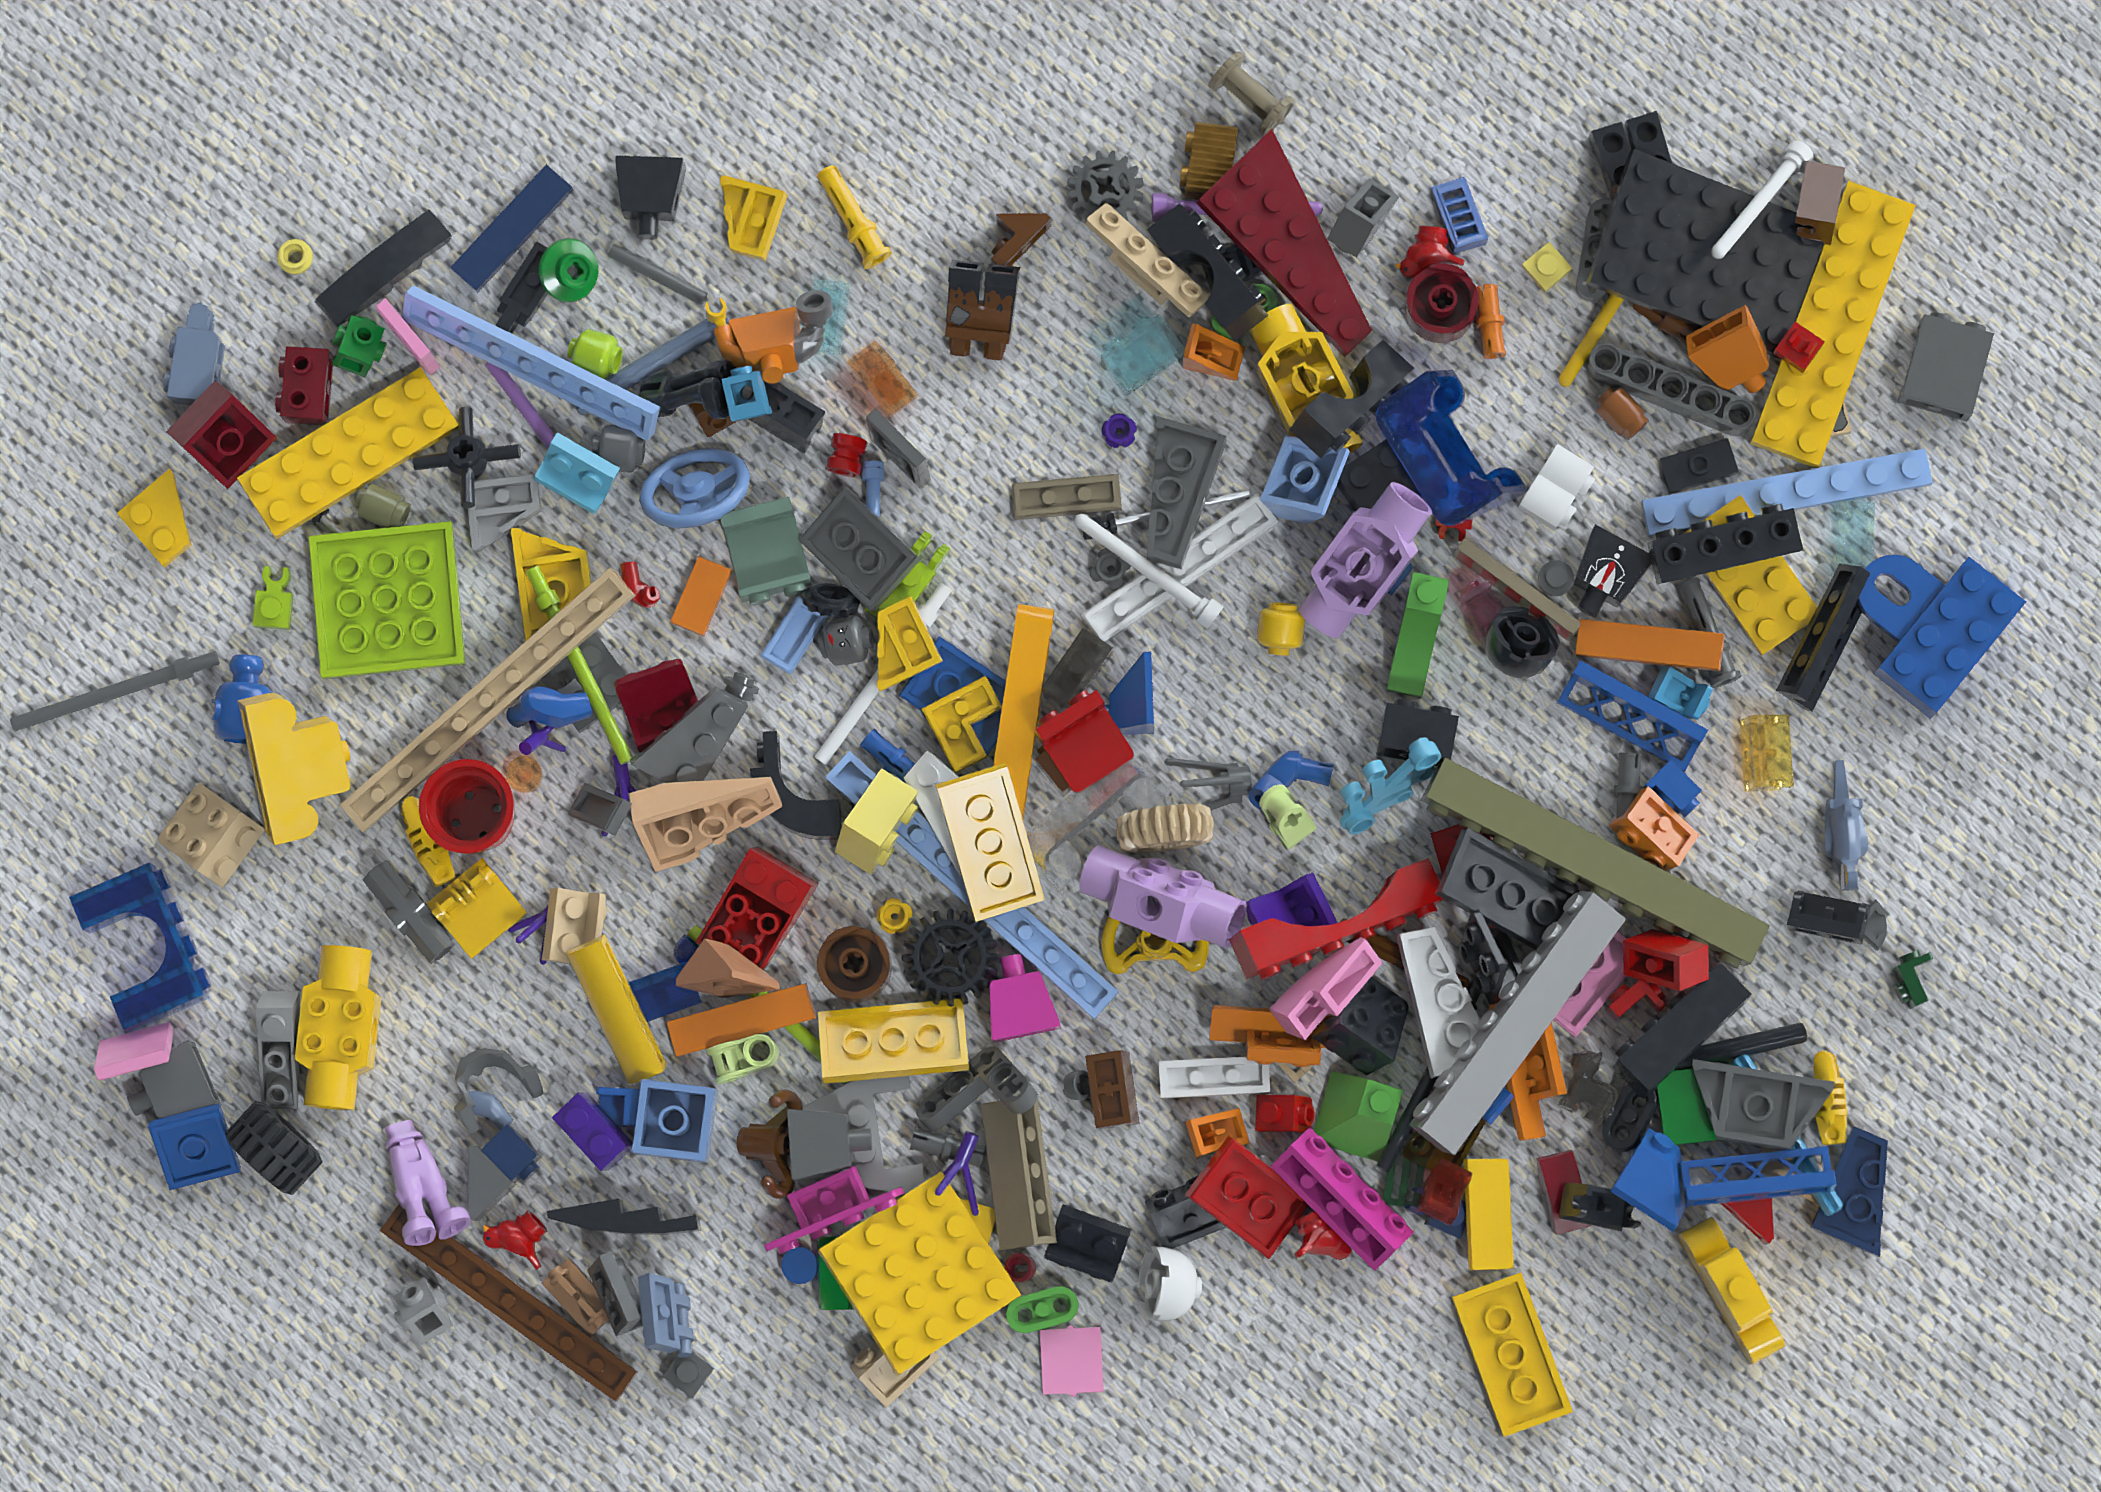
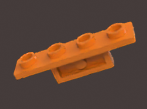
M1498 1003L1489 1005L1490 1010L1493 1011ZM1552 1022L1505 1085L1506 1090L1514 1096L1510 1103L1513 1113V1124L1519 1141L1545 1137L1546 1132L1539 1101L1567 1094Z
M1212 1006L1209 1030L1210 1040L1245 1043L1248 1061H1255L1263 1065L1272 1064L1273 1062L1291 1063L1297 1067L1320 1065L1321 1048L1326 1047L1312 1038L1314 1030L1304 1040L1287 1033L1268 1008ZM1328 1013L1320 1023L1333 1017L1334 1015Z

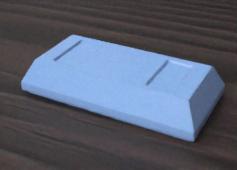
M797 596L760 657L790 675L828 617L827 615L820 616L818 612L809 611L808 607L802 604L803 598Z

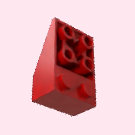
M760 847L750 848L696 943L700 945L706 938L728 944L764 971L795 925L819 883Z

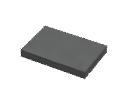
M875 408L866 416L872 442L919 488H923L931 481L926 458Z
M844 487L798 539L872 612H875L922 559L847 487Z

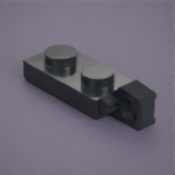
M535 242L499 299L500 305L497 308V312L502 315L495 326L513 334L518 324L525 328L548 295L539 277L540 260L547 249L541 243Z

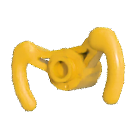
M1109 915L1103 927L1101 938L1102 957L1107 969L1114 974H1124L1136 962L1176 961L1189 972L1199 971L1206 964L1209 954V942L1205 940H1196V949L1191 953L1179 943L1141 930L1139 936H1137V941L1118 955L1115 952L1114 942L1120 921L1110 918ZM1172 948L1181 953V956L1177 953H1171ZM1139 949L1140 954L1130 957L1131 954Z

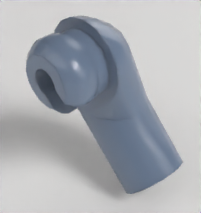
M481 1091L468 1092L475 1103V1107L472 1108L475 1115L488 1117L499 1131L507 1124L510 1125L514 1119L493 1094Z

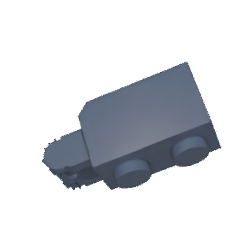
M201 302L192 304L190 310H188L186 327H178L176 337L172 336L169 344V357L173 358L171 371H166L163 389L164 392H167V397L176 404L192 405L215 380L220 383L225 345L213 332V321H215L213 312Z

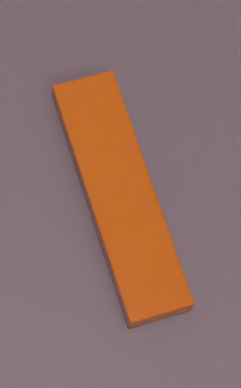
M1580 619L1579 621L1581 625L1578 629L1575 650L1577 657L1720 671L1725 638L1723 633Z
M807 983L667 1021L666 1023L675 1056L678 1057L725 1042L743 1039L815 1019L816 1015Z

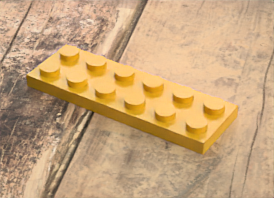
M420 367L237 477V480L277 540L458 430L459 425Z

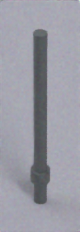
M216 651L191 659L186 656L174 660L173 665L10 718V723L13 730L18 731L177 678L179 681L194 677L195 672L219 665V657Z

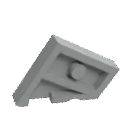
M535 474L475 481V506L468 508L471 543L474 553L484 550L510 533L511 528L519 527L542 512L539 483L534 481Z

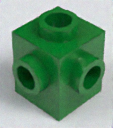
M351 315L346 326L339 324L332 345L338 348L332 365L365 378L373 361L380 362L387 344L381 341L385 328L378 326L370 318Z

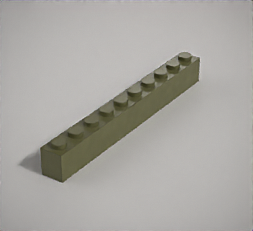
M1447 758L1438 763L1420 801L1428 804L1426 809L1429 812L1442 818L1450 815L1460 821L1459 826L1462 829L1469 828L1478 834L1481 831L1492 837V842L1511 852L1512 848L1525 854L1524 860L1539 868H1544L1547 865L1558 871L1556 876L1559 879L1572 885H1576L1578 881L1589 887V892H1594L1605 902H1608L1610 898L1622 904L1621 910L1639 919L1644 915L1655 921L1653 926L1656 929L1672 935L1674 932H1677L1689 940L1707 944L1708 949L1719 954L1718 960L1732 968L1738 969L1739 965L1744 967L1752 964L1770 927L1769 924Z

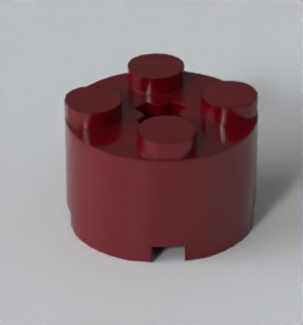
M1447 263L1429 266L1417 274L1408 287L1405 300V316L1410 329L1419 337L1433 343H1448L1460 339L1470 329L1475 319L1479 303L1478 290L1468 274L1458 266ZM1439 298L1446 299L1444 309L1437 308Z

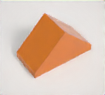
M1191 324L1183 356V369L1237 381L1245 346L1201 325Z
M1240 1108L1185 1121L1196 1160L1215 1154L1227 1136L1232 1137L1241 1145L1250 1143Z

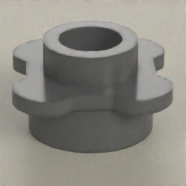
M1101 549L1098 552L1099 559L1096 567L1090 570V577L1095 582L1103 581L1109 584L1112 589H1119L1123 586V576L1131 568V565L1109 549ZM1108 566H1113L1114 571L1109 572L1107 570Z

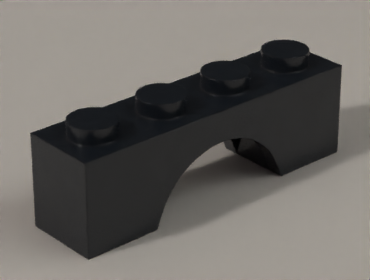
M1179 203L1146 230L1164 254L1178 267L1199 264L1213 270V288L1205 305L1235 342L1269 316L1261 306L1266 299L1253 283L1249 287L1243 283L1241 279L1246 274L1234 259L1229 262L1224 259L1222 254L1226 252V249L1213 234L1208 238L1202 230L1207 225L1197 212L1193 210L1188 214Z
M1382 340L1361 359L1349 376L1356 390L1357 398L1343 399L1322 392L1303 409L1289 430L1321 459L1332 449L1337 453L1350 440L1351 436L1349 434L1352 431L1356 435L1359 434L1370 422L1371 418L1369 416L1371 414L1378 417L1390 404L1389 398L1391 396L1397 400L1410 386L1407 378L1415 368L1387 342Z

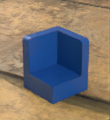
M597 1087L596 1094L599 1096V1106L617 1126L635 1127L640 1089Z

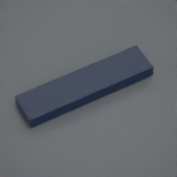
M546 164L450 267L451 270L479 293L573 192V187Z

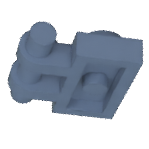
M652 1273L639 1276V1300L641 1303L645 1348L666 1353L677 1351V1356L681 1358L691 1356V1343L694 1341L693 1328L689 1327L688 1311L691 1310L690 1297L686 1296L685 1284H674V1279Z

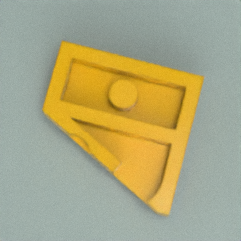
M912 596L878 612L877 688L879 692L943 662Z

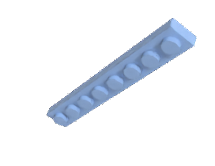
M412 286L405 293L402 313L404 321L620 428L631 430L637 436L647 441L655 434L659 406L422 289Z
M1925 448L1644 499L1641 503L1648 537L1655 536L1656 532L1676 528L1677 532L1689 530L1691 524L1701 522L1739 495L1743 497L1755 516H1761V508L1782 503L1784 510L1791 508L1800 510L1931 486L1933 481Z

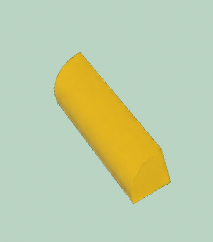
M604 934L566 951L565 953L628 1084L637 1083L642 1079L646 1080L664 1072L667 1066L665 1058L606 935Z

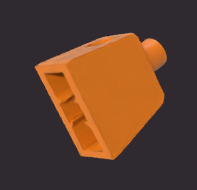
M1746 305L1686 336L1688 357L1722 390H1730L1741 383L1749 393H1755L1764 387L1766 379L1761 373L1769 368L1767 350Z

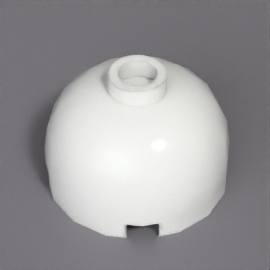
M1153 1246L1151 1247L1153 1252L1145 1253L1140 1266L1138 1288L1145 1284V1302L1138 1301L1141 1316L1145 1320L1171 1321L1185 1315L1192 1307L1194 1300L1200 1297L1202 1280L1200 1277H1197L1196 1269L1187 1256L1178 1250Z

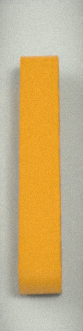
M1018 604L993 766L1002 763L1007 765L1023 820L1036 739L1035 729L1038 726L1052 633L1054 609Z

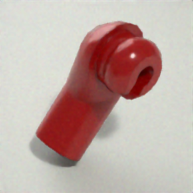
M637 562L621 563V578L636 595L631 601L643 608L655 606L660 599L658 588L655 586L651 587L640 581Z

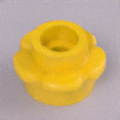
M892 898L887 900L877 911V920L881 922V928L886 933H903L911 925L912 909L907 903H902L900 899ZM897 913L898 919L893 920L891 918L892 914Z

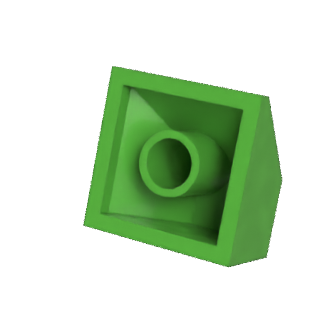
M1331 1071L1313 1131L1321 1136L1331 1148L1378 1162L1386 1147L1403 1090L1373 1080Z

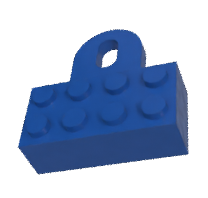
M1901 555L1882 556L1872 561L1865 568V570L1870 572V575L1857 600L1858 606L1866 618L1898 642L1873 674L1929 719L1940 710L2027 602L1971 557H1968L1946 585H1944L1917 562ZM1885 575L1898 583L1907 591L1909 595L1908 603L1902 606L1892 603L1876 589V578Z

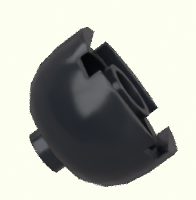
M1509 606L1500 609L1487 629L1485 650L1488 659L1502 673L1514 678L1526 679L1542 673L1556 656L1560 639L1556 629L1548 619L1542 615L1537 619L1528 614L1530 609L1521 606Z

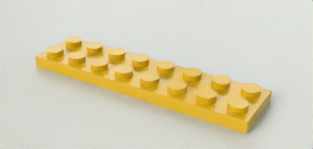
M1852 181L1847 182L1839 203L1831 245L1824 244L1796 320L1798 324L1821 338L1825 343L1804 373H1801L1781 359L1750 442L1751 445L1810 467L1819 468L1913 215L1915 204Z

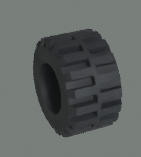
M254 1101L225 1132L230 1146L256 1172L278 1190L289 1195H293L323 1163L319 1152L302 1134L271 1107L259 1101Z

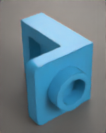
M1662 666L1648 697L1688 719L1698 720L1709 706V697L1713 688L1707 684L1693 681L1670 666Z

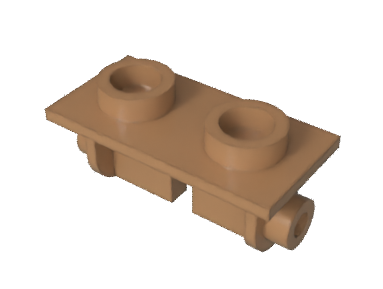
M569 1258L562 1265H557L548 1273V1277L542 1282V1285L589 1337L594 1335L609 1321L595 1287Z

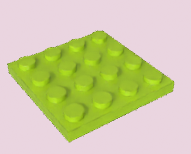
M452 521L309 536L320 673L323 680L466 665L454 526Z

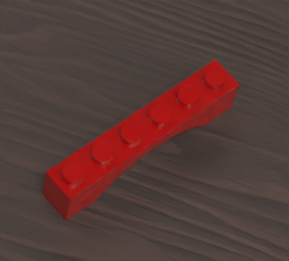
M1427 858L1398 869L1386 878L1378 895L1368 908L1349 920L1324 926H1303L1270 918L1239 930L1229 941L1246 980L1259 975L1261 980L1280 973V966L1291 963L1293 968L1311 961L1313 959L1311 954L1322 951L1324 956L1343 948V942L1354 939L1355 941L1359 938L1367 940L1376 935L1374 930L1385 926L1386 931H1391L1406 924L1405 918L1416 914L1418 919H1422L1437 912L1436 905L1444 900L1435 894L1440 881L1430 859Z

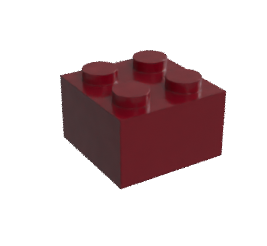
M216 380L166 431L169 436L226 489H229L237 481V477L241 476L277 439L258 418Z

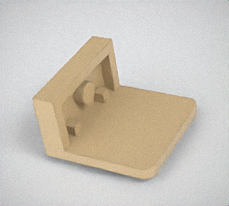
M198 784L161 832L158 841L191 867L223 888L265 829L207 787Z

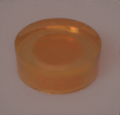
M520 756L509 763L506 769V779L515 791L530 793L540 786L543 780V770L535 759L528 756Z

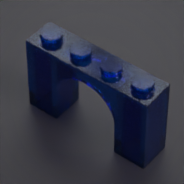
M150 862L69 897L82 930L89 934L125 918L135 916L152 919L163 933L166 951L159 970L148 980L110 996L122 1029L129 1033L209 999L210 996L207 989L212 987L204 967L198 969L193 957L198 954L193 938L190 934L185 936L180 923L185 921L181 908L176 901L171 903L166 890L171 888L169 879L163 868L158 870Z

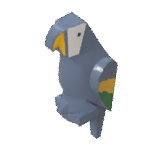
M1836 760L1833 799L1826 800L1825 852L1826 857L1832 858L1837 866L1840 890L1856 891L1859 889L1857 862L1861 856H1865L1868 849V837L1861 812L1863 798H1849L1844 760Z

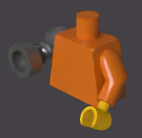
M813 290L802 294L796 301V307L730 319L728 325L725 322L727 317L726 302L722 298H719L722 310L718 313L710 311L708 302L705 304L706 318L716 326L713 332L722 358L731 361L736 368L751 366L753 372L761 371L763 380L770 384L781 381L783 374L797 371L799 363H804L820 350L824 341L822 336L826 329L823 325L827 323V319L833 314L831 297L822 290ZM798 316L802 322L807 323L802 329H800Z

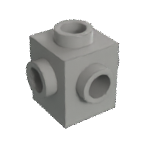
M425 1277L414 1284L408 1285L401 1292L393 1296L399 1309L394 1313L397 1321L405 1332L410 1329L421 1345L453 1326L445 1307L450 1305L446 1295L439 1286L433 1289Z

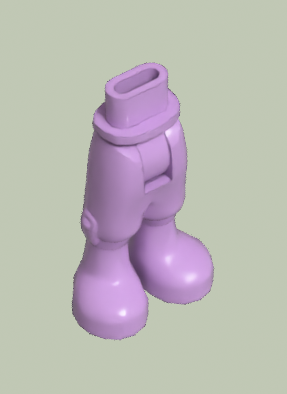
M412 1120L387 1126L385 1132L388 1141L385 1147L390 1156V1164L396 1186L395 1197L407 1214L408 1222L402 1228L405 1243L413 1246L426 1245L434 1240L436 1231L439 1239H447L466 1229L471 1223L470 1216L463 1207L450 1206L446 1198V1181L441 1176L436 1161L423 1140L422 1133L415 1130ZM422 1198H425L430 1204L435 1227L425 1213Z

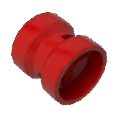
M834 433L831 446L835 451L827 458L825 469L838 475L853 478L860 477L862 465L858 456L866 452L868 442L857 436Z

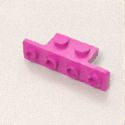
M854 1166L788 1194V1199L801 1229L765 1244V1250L767 1252L777 1248L779 1254L800 1246L797 1239L809 1234L811 1240L831 1233L830 1225L842 1220L845 1227L864 1219L862 1211L874 1206L878 1213L897 1204L895 1197L904 1194L903 1188L901 1186L873 1199H869L858 1170Z

